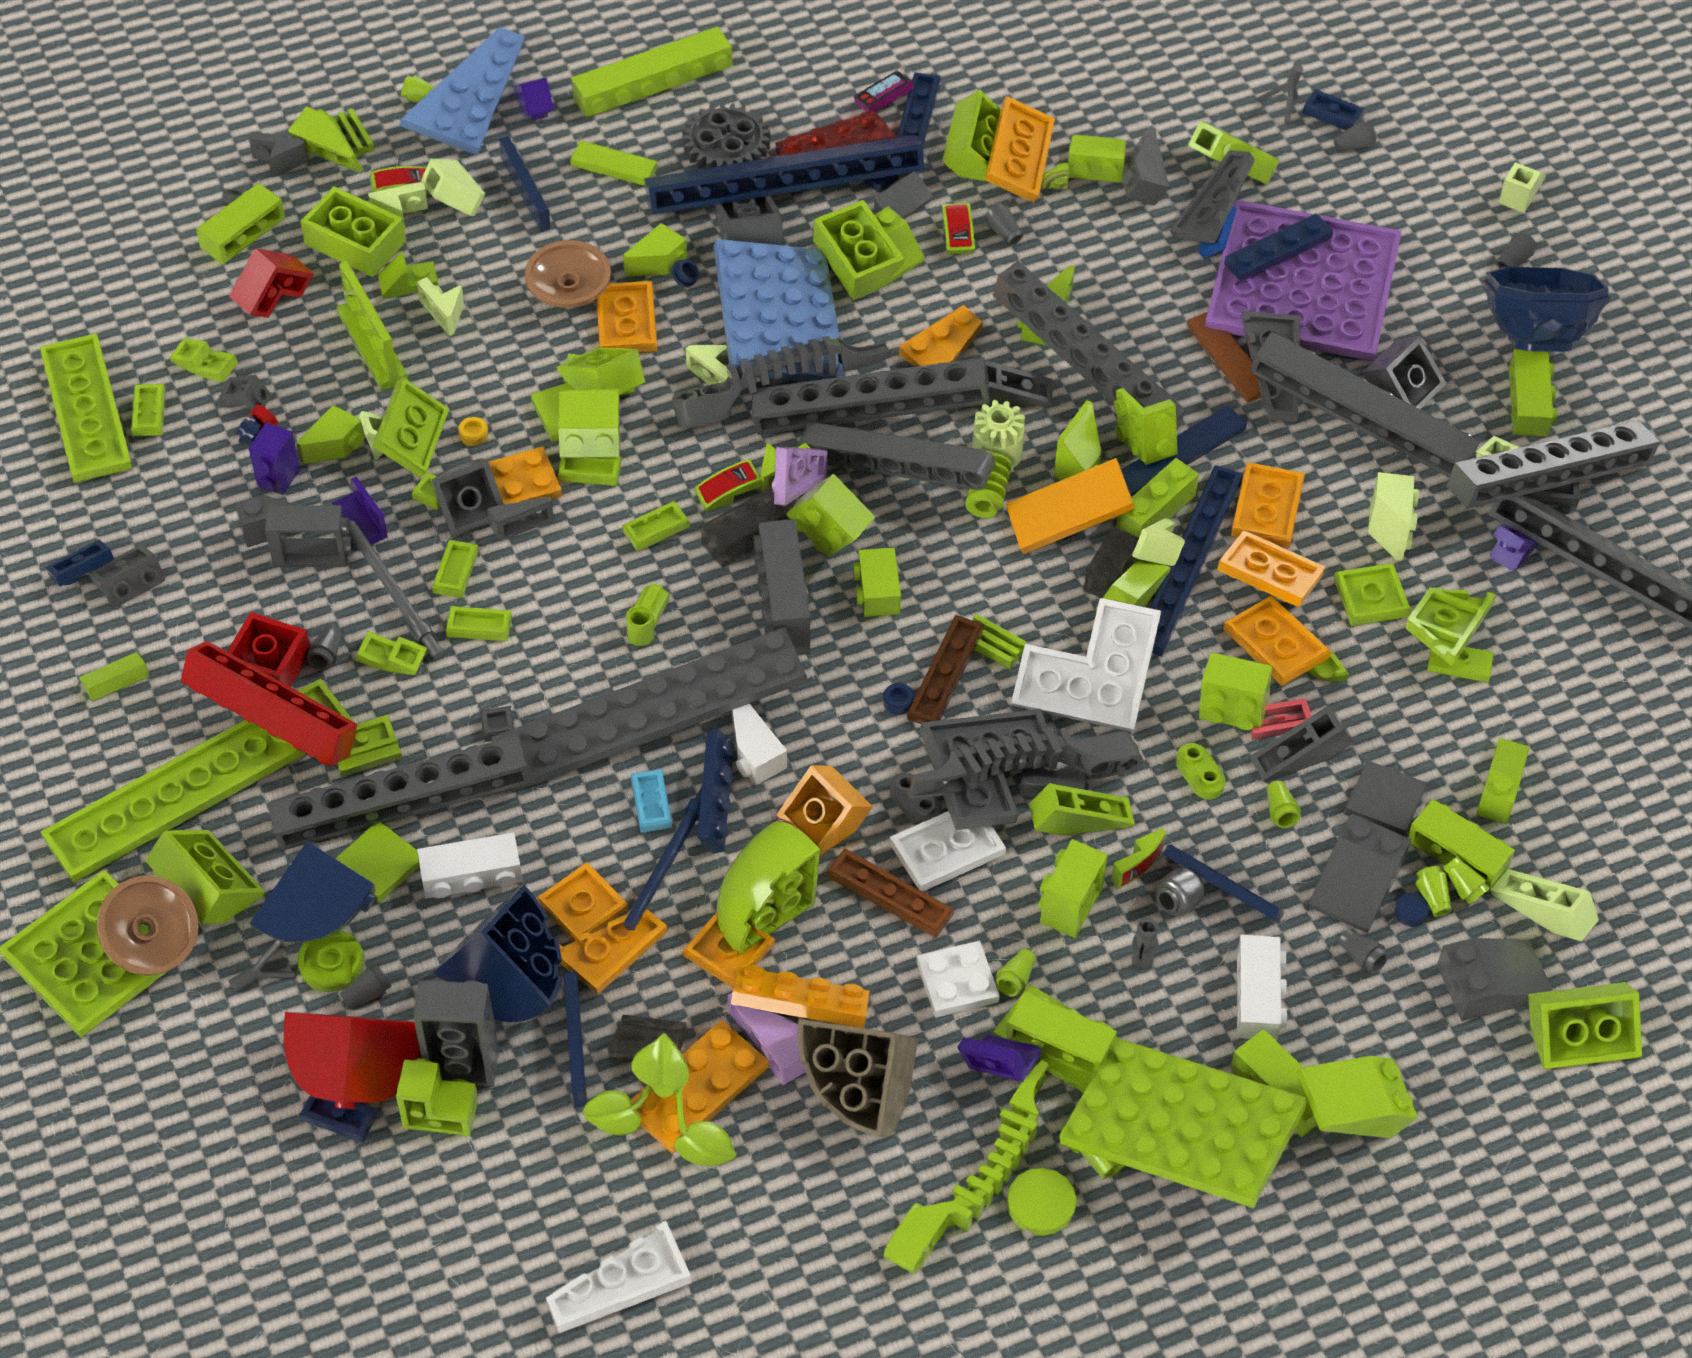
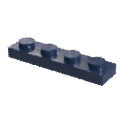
M1316 213L1225 256L1224 264L1242 282L1332 239L1333 230Z
M718 728L707 731L698 839L713 854L725 851V842L728 836V810H730L731 806L729 799L730 784L733 781L731 771L732 758L735 755L733 742Z

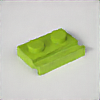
M388 715L358 724L350 757L337 763L341 778L402 759V752Z

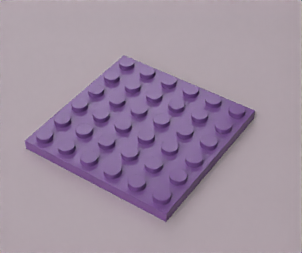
M1236 200L1234 206L1237 208L1226 248L1223 249L1205 327L1245 336L1241 320L1242 311L1300 316L1299 346L1306 349L1374 361L1402 231L1319 215L1333 230L1332 239L1240 282L1225 266V256L1313 214Z

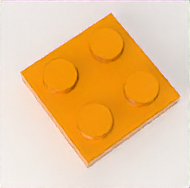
M543 446L488 462L503 504L550 497L551 500L562 497V489Z

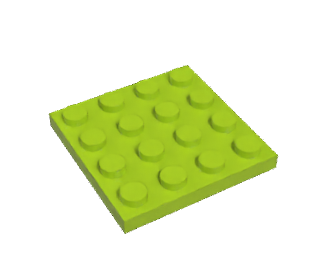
M102 870L0 946V956L80 1038L165 974L138 975L128 972L117 966L104 952L98 938L97 917L106 896L119 885L105 870ZM144 924L138 925V931L143 935H147L148 927Z

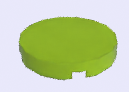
M339 930L324 939L303 943L298 952L297 965L303 981L311 988L322 992H337L347 988L362 973L364 969V952L354 936Z
M1047 1168L1029 1169L1018 1175L1010 1185L1007 1197L1009 1215L1014 1223L1024 1230L1025 1228L1028 1231H1032V1234L1039 1236L1056 1234L1066 1228L1074 1216L1077 1202L1074 1187L1069 1180L1056 1170Z

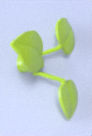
M665 1033L661 1034L651 1044L640 1049L633 1057V1073L640 1081L647 1084V1087L637 1101L631 1103L629 1096L622 1091H605L591 1098L583 1109V1116L591 1124L609 1134L622 1136L633 1133L640 1126L641 1116L636 1109L641 1107L652 1090L660 1097H670L672 1094H675L678 1126L683 1134L676 1138L674 1145L684 1159L697 1165L717 1166L733 1160L737 1154L733 1149L730 1137L720 1126L712 1122L697 1121L692 1123L689 1128L686 1127L682 1092L689 1079V1068L680 1050Z

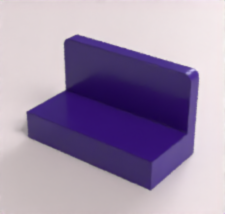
M356 476L351 478L353 493L332 502V505H341L344 518H349V521L354 520L369 543L373 545L388 538L385 518Z
M986 1035L983 1041L963 1037L957 1046L969 1069L1020 1082L1025 1080L1042 1053L1038 1046L993 1035Z

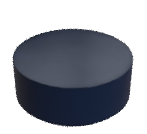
M903 683L889 685L883 693L885 709L895 715L908 713L914 700L912 688Z
M1406 893L1398 898L1394 913L1400 923L1415 927L1421 925L1426 920L1429 905L1421 895Z

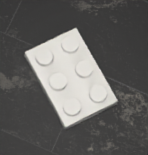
M949 811L890 837L891 847L916 887L922 892L1006 854V847L992 826L955 830Z

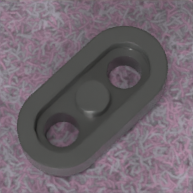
M898 774L890 783V797L915 825L941 815L942 806L935 796L916 799L908 797L906 792L910 787L903 788L902 786H911V775L913 774ZM929 806L930 809H922L921 807Z

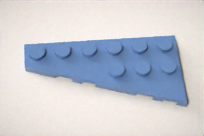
M499 27L401 119L399 126L478 155L525 36Z

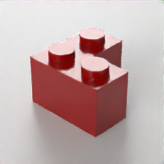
M255 248L241 275L236 280L229 297L249 315L269 318L282 294L301 298L314 273L294 255Z

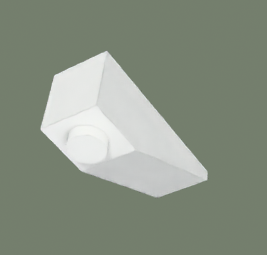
M747 704L731 710L737 752L736 765L743 777L748 776L756 786L787 769V750L753 707Z

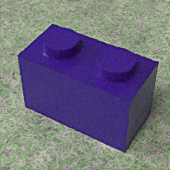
M265 423L249 447L256 484L265 491H273L284 495L300 471L293 432Z

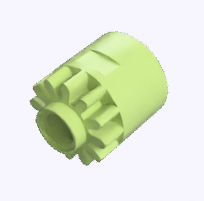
M993 400L991 407L983 404L982 411L975 413L972 448L1006 456L1010 459L1012 463L1011 469H1013L1022 459L1025 415H1019L1018 406L1011 409L1009 401L998 404L996 400Z

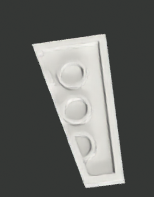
M666 1220L656 1226V1231L644 1239L641 1236L629 1244L630 1248L615 1258L611 1255L600 1262L601 1267L588 1275L583 1273L546 1297L547 1306L559 1333L692 1283L690 1272Z

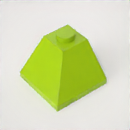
M889 206L876 213L875 217L900 251L905 261L882 288L925 261V256L907 221Z
M1086 400L1058 438L1054 477L1060 480L1100 465L1101 447L1093 405L1088 400Z

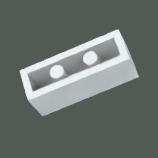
M514 832L417 849L426 899L433 897L444 898L450 894L462 892L474 893L481 889L496 886L508 887L514 883L522 882Z
M1240 935L1237 949V1038L1251 1039L1262 1029H1265L1277 1041L1280 1028H1286L1287 1009L1281 1008V999L1286 998L1287 989L1286 979H1281V970H1285L1286 950H1280V937Z

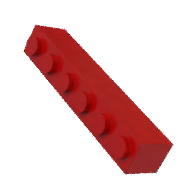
M205 641L187 650L180 682L192 688L194 692L212 699L219 706L228 708L242 716L245 721L252 722L267 730L270 735L283 739L295 749L315 757L322 764L332 767L350 757L358 724L209 641Z

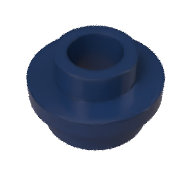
M679 260L673 264L671 269L675 282L685 288L693 286L699 276L698 267L691 260Z
M252 416L250 420L244 419L236 432L240 436L238 442L241 444L244 442L249 445L252 444L262 427V424L256 421L257 418Z

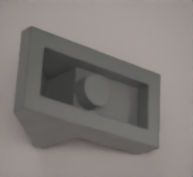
M252 131L249 136L252 158L269 161L272 177H277L306 164L308 161L305 139Z

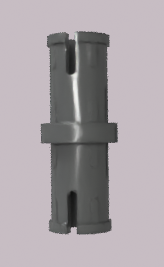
M1152 918L1140 920L1137 926V934L1133 937L1132 949L1134 955L1132 957V964L1139 970H1147L1152 966L1153 955L1158 950L1157 932L1159 925Z

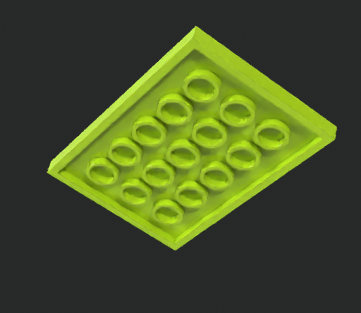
M1116 1038L1102 1067L1096 1071L1060 1133V1144L1254 1208L1307 1107L1306 1097Z

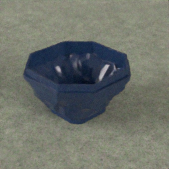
M1504 267L1486 272V279H1483V288L1487 296L1489 309L1493 313L1498 327L1508 334V340L1515 348L1525 351H1571L1573 349V342L1578 341L1598 321L1599 314L1609 303L1611 297L1608 294L1609 288L1596 275L1565 268Z

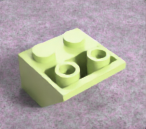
M1378 472L1369 509L1368 533L1396 560L1402 561L1405 549H1411L1413 531L1416 530L1418 513L1414 512L1413 507H1417L1419 489H1414V476Z

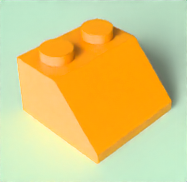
M811 765L776 815L783 822L795 826L807 835L820 848L819 856H822L853 834L873 806L832 766Z

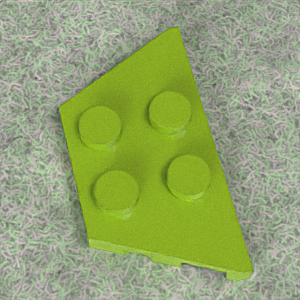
M1429 587L1409 616L1405 629L1448 664L1454 665L1494 605L1495 593L1486 592L1485 598L1468 597V590H1446L1444 588Z

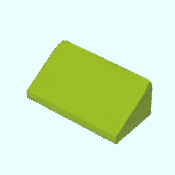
M135 652L79 677V680L92 702L150 676L144 660Z

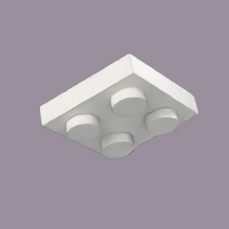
M980 941L917 955V965L935 1018L999 1003V993Z

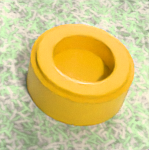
M479 417L466 418L458 427L460 440L468 446L481 445L487 440L489 435L487 423Z

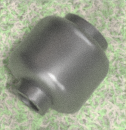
M1178 868L1171 871L1156 885V900L1159 907L1172 915L1181 916L1188 913L1199 905L1204 898V887L1201 879L1187 868Z

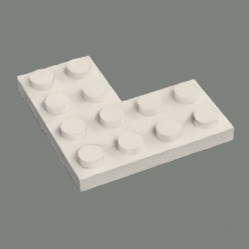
M1100 598L1086 657L1025 644L1011 705L1028 710L1041 709L1042 713L1134 732L1161 611Z

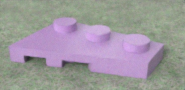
M776 447L775 478L772 483L774 504L786 506L826 479L828 451L811 448Z

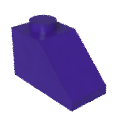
M547 77L513 85L514 93L524 117L532 116L533 121L547 118V112L554 110Z

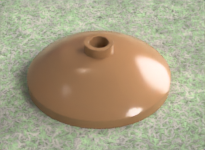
M575 240L558 241L540 248L531 256L525 268V281L531 294L545 304L561 308L578 307L594 301L607 289L611 279L610 264L605 254L591 244Z
M137 876L117 885L104 899L97 917L98 938L106 955L120 968L138 975H158L177 967L191 953L198 936V916L190 897L175 883L157 876ZM139 924H144L148 927L147 935H143L138 931Z

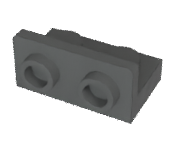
M142 544L88 573L92 583L104 592L112 608L126 603L164 582L166 579L155 554Z

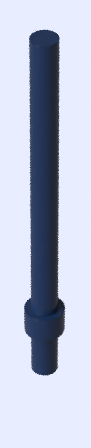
M702 786L696 797L690 799L684 810V818L623 923L626 929L635 930L696 821H699Z

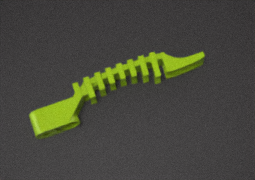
M1041 1060L1027 1075L1009 1102V1105L1013 1106L1011 1110L1002 1109L1000 1113L1002 1122L998 1128L1000 1138H997L994 1143L996 1153L991 1151L987 1156L989 1166L981 1163L978 1168L980 1179L970 1174L966 1180L968 1190L956 1184L952 1190L955 1198L953 1201L923 1206L918 1202L915 1203L889 1240L883 1254L884 1258L910 1273L916 1274L949 1226L956 1225L968 1232L972 1226V1218L974 1217L979 1220L983 1214L984 1205L990 1206L993 1201V1194L998 1195L1000 1193L1003 1181L1008 1182L1012 1174V1168L1017 1169L1021 1156L1025 1157L1029 1143L1032 1144L1036 1138L1039 1111L1036 1108L1034 1098L1048 1078V1075L1045 1074L1049 1067L1048 1062Z

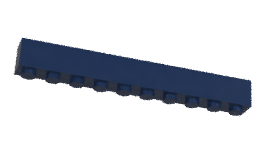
M908 135L644 178L648 207L652 215L911 173L913 171H923L925 166L922 142L916 135Z

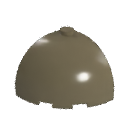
M799 1019L798 1049L800 1060L804 1064L810 1081L809 1085L821 1103L829 1108L842 1122L856 1130L879 1137L890 1136L896 1129L906 1106L913 1076L918 1038L897 1033Z

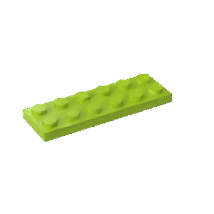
M97 333L39 346L73 482L76 483L133 469Z

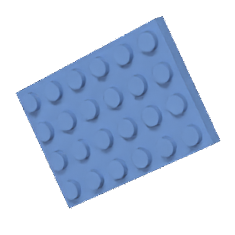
M716 239L714 254L729 364H734L735 368L738 369L741 359L747 358L750 361L757 354H761L763 357L768 355L767 351L774 349L778 352L781 351L782 346L788 345L789 348L795 347L794 343L802 342L805 345L811 339H816L819 342L822 341V337L829 336L831 339L839 337L828 263L820 249ZM836 354L837 375H829L827 368L824 367V358L822 357V373L816 374L813 365H810V360H808L810 372L802 373L800 366L795 363L796 374L789 375L784 366L781 367L783 378L776 380L809 382L845 377L846 374L843 371V364L838 363V354ZM768 371L769 379H775L773 372Z

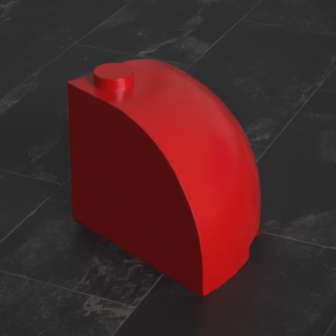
M285 1012L284 1050L293 1078L300 1088L310 1096L335 1101V1108L355 1109L356 1103H377L394 1097L397 1094L404 1059L413 1061L422 1059L414 1021Z

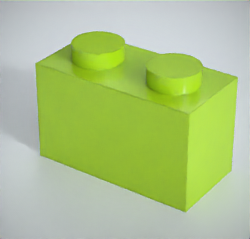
M895 547L858 550V562L853 563L854 581H860V587H856L857 605L863 606L864 617L899 615L901 611V591Z

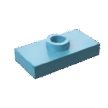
M662 769L630 774L640 833L672 828Z

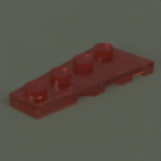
M874 110L863 112L859 116L846 120H839L834 124L821 128H814L806 133L789 136L784 140L775 142V147L779 156L896 138L897 136Z

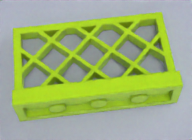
M347 261L339 263L346 303L337 306L338 315L380 390L385 391L393 388L400 378L404 377L408 380V374L393 349L392 338Z

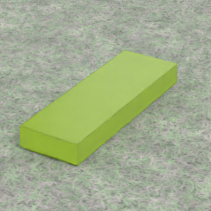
M580 140L570 158L571 166L645 186L644 178L653 177L658 168L656 160Z

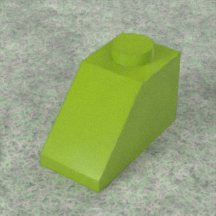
M660 223L623 254L624 274L628 277L670 274L674 263L687 259L686 238Z
M333 405L296 442L300 462L307 464L346 458L354 449H358L365 439L361 419Z

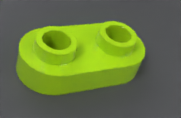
M1188 743L1181 746L1177 753L1176 766L1195 794L1206 800L1220 797L1224 791L1225 776L1207 750L1196 743ZM1205 778H1212L1214 781H1207Z

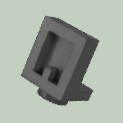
M257 375L228 378L218 401L223 407L247 405L252 410L256 405L265 407L271 393Z

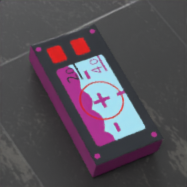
M896 70L853 97L855 104L867 113L872 114L911 91L914 86L911 79Z

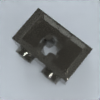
M1112 527L1086 568L1084 591L1103 598L1111 585L1137 561L1132 554L1139 537Z

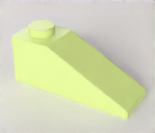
M1507 869L1490 890L1493 896L1552 933L1574 940L1582 941L1599 920L1590 891Z

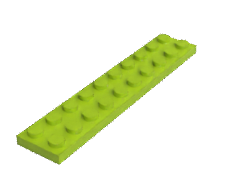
M321 678L298 690L300 693L353 721ZM243 720L42 830L41 835L71 881L75 883L160 836L163 831H169L307 753L295 749L290 743L277 736L270 735L267 730L258 725Z

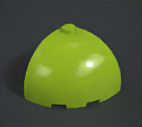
M775 821L759 832L735 858L720 887L716 906L717 923L721 934L725 935V940L734 951H738V955L762 940L761 936L750 930L751 926L748 923L757 930L770 935L815 905L820 848L807 835L789 823Z

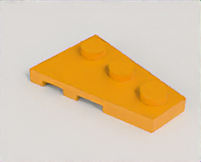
M963 305L901 344L898 354L913 367L954 362L959 354L968 348L982 330L983 321Z
M646 909L633 931L626 929L623 925L628 916L626 914L608 922V926L592 934L587 932L578 936L575 942L564 947L560 944L562 958L560 964L568 971L575 972L577 978L594 993L600 994L668 932L667 925L648 909Z

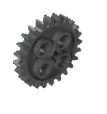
M720 103V108L717 109L711 104L710 111L700 108V116L692 114L691 121H685V128H682L684 155L689 156L690 163L697 162L698 169L704 166L711 168L760 160L761 157H767V150L770 149L771 135L770 130H768V122H763L762 115L755 116L754 109L746 112L745 105L735 109V103H732L729 108H726L724 103Z

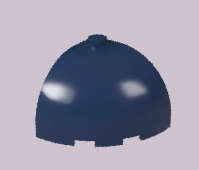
M307 841L249 924L262 933L285 942L307 943L318 941L344 928L361 910L366 913L377 897L374 895L376 891L375 886L371 881Z
M523 885L486 917L446 957L433 973L439 979L447 982L464 983L465 981L474 980L482 984H488L494 1020L521 1022L538 1016L550 1007L555 1000L562 980L558 976V964L562 962L557 937L551 938L545 924L549 919L531 891Z

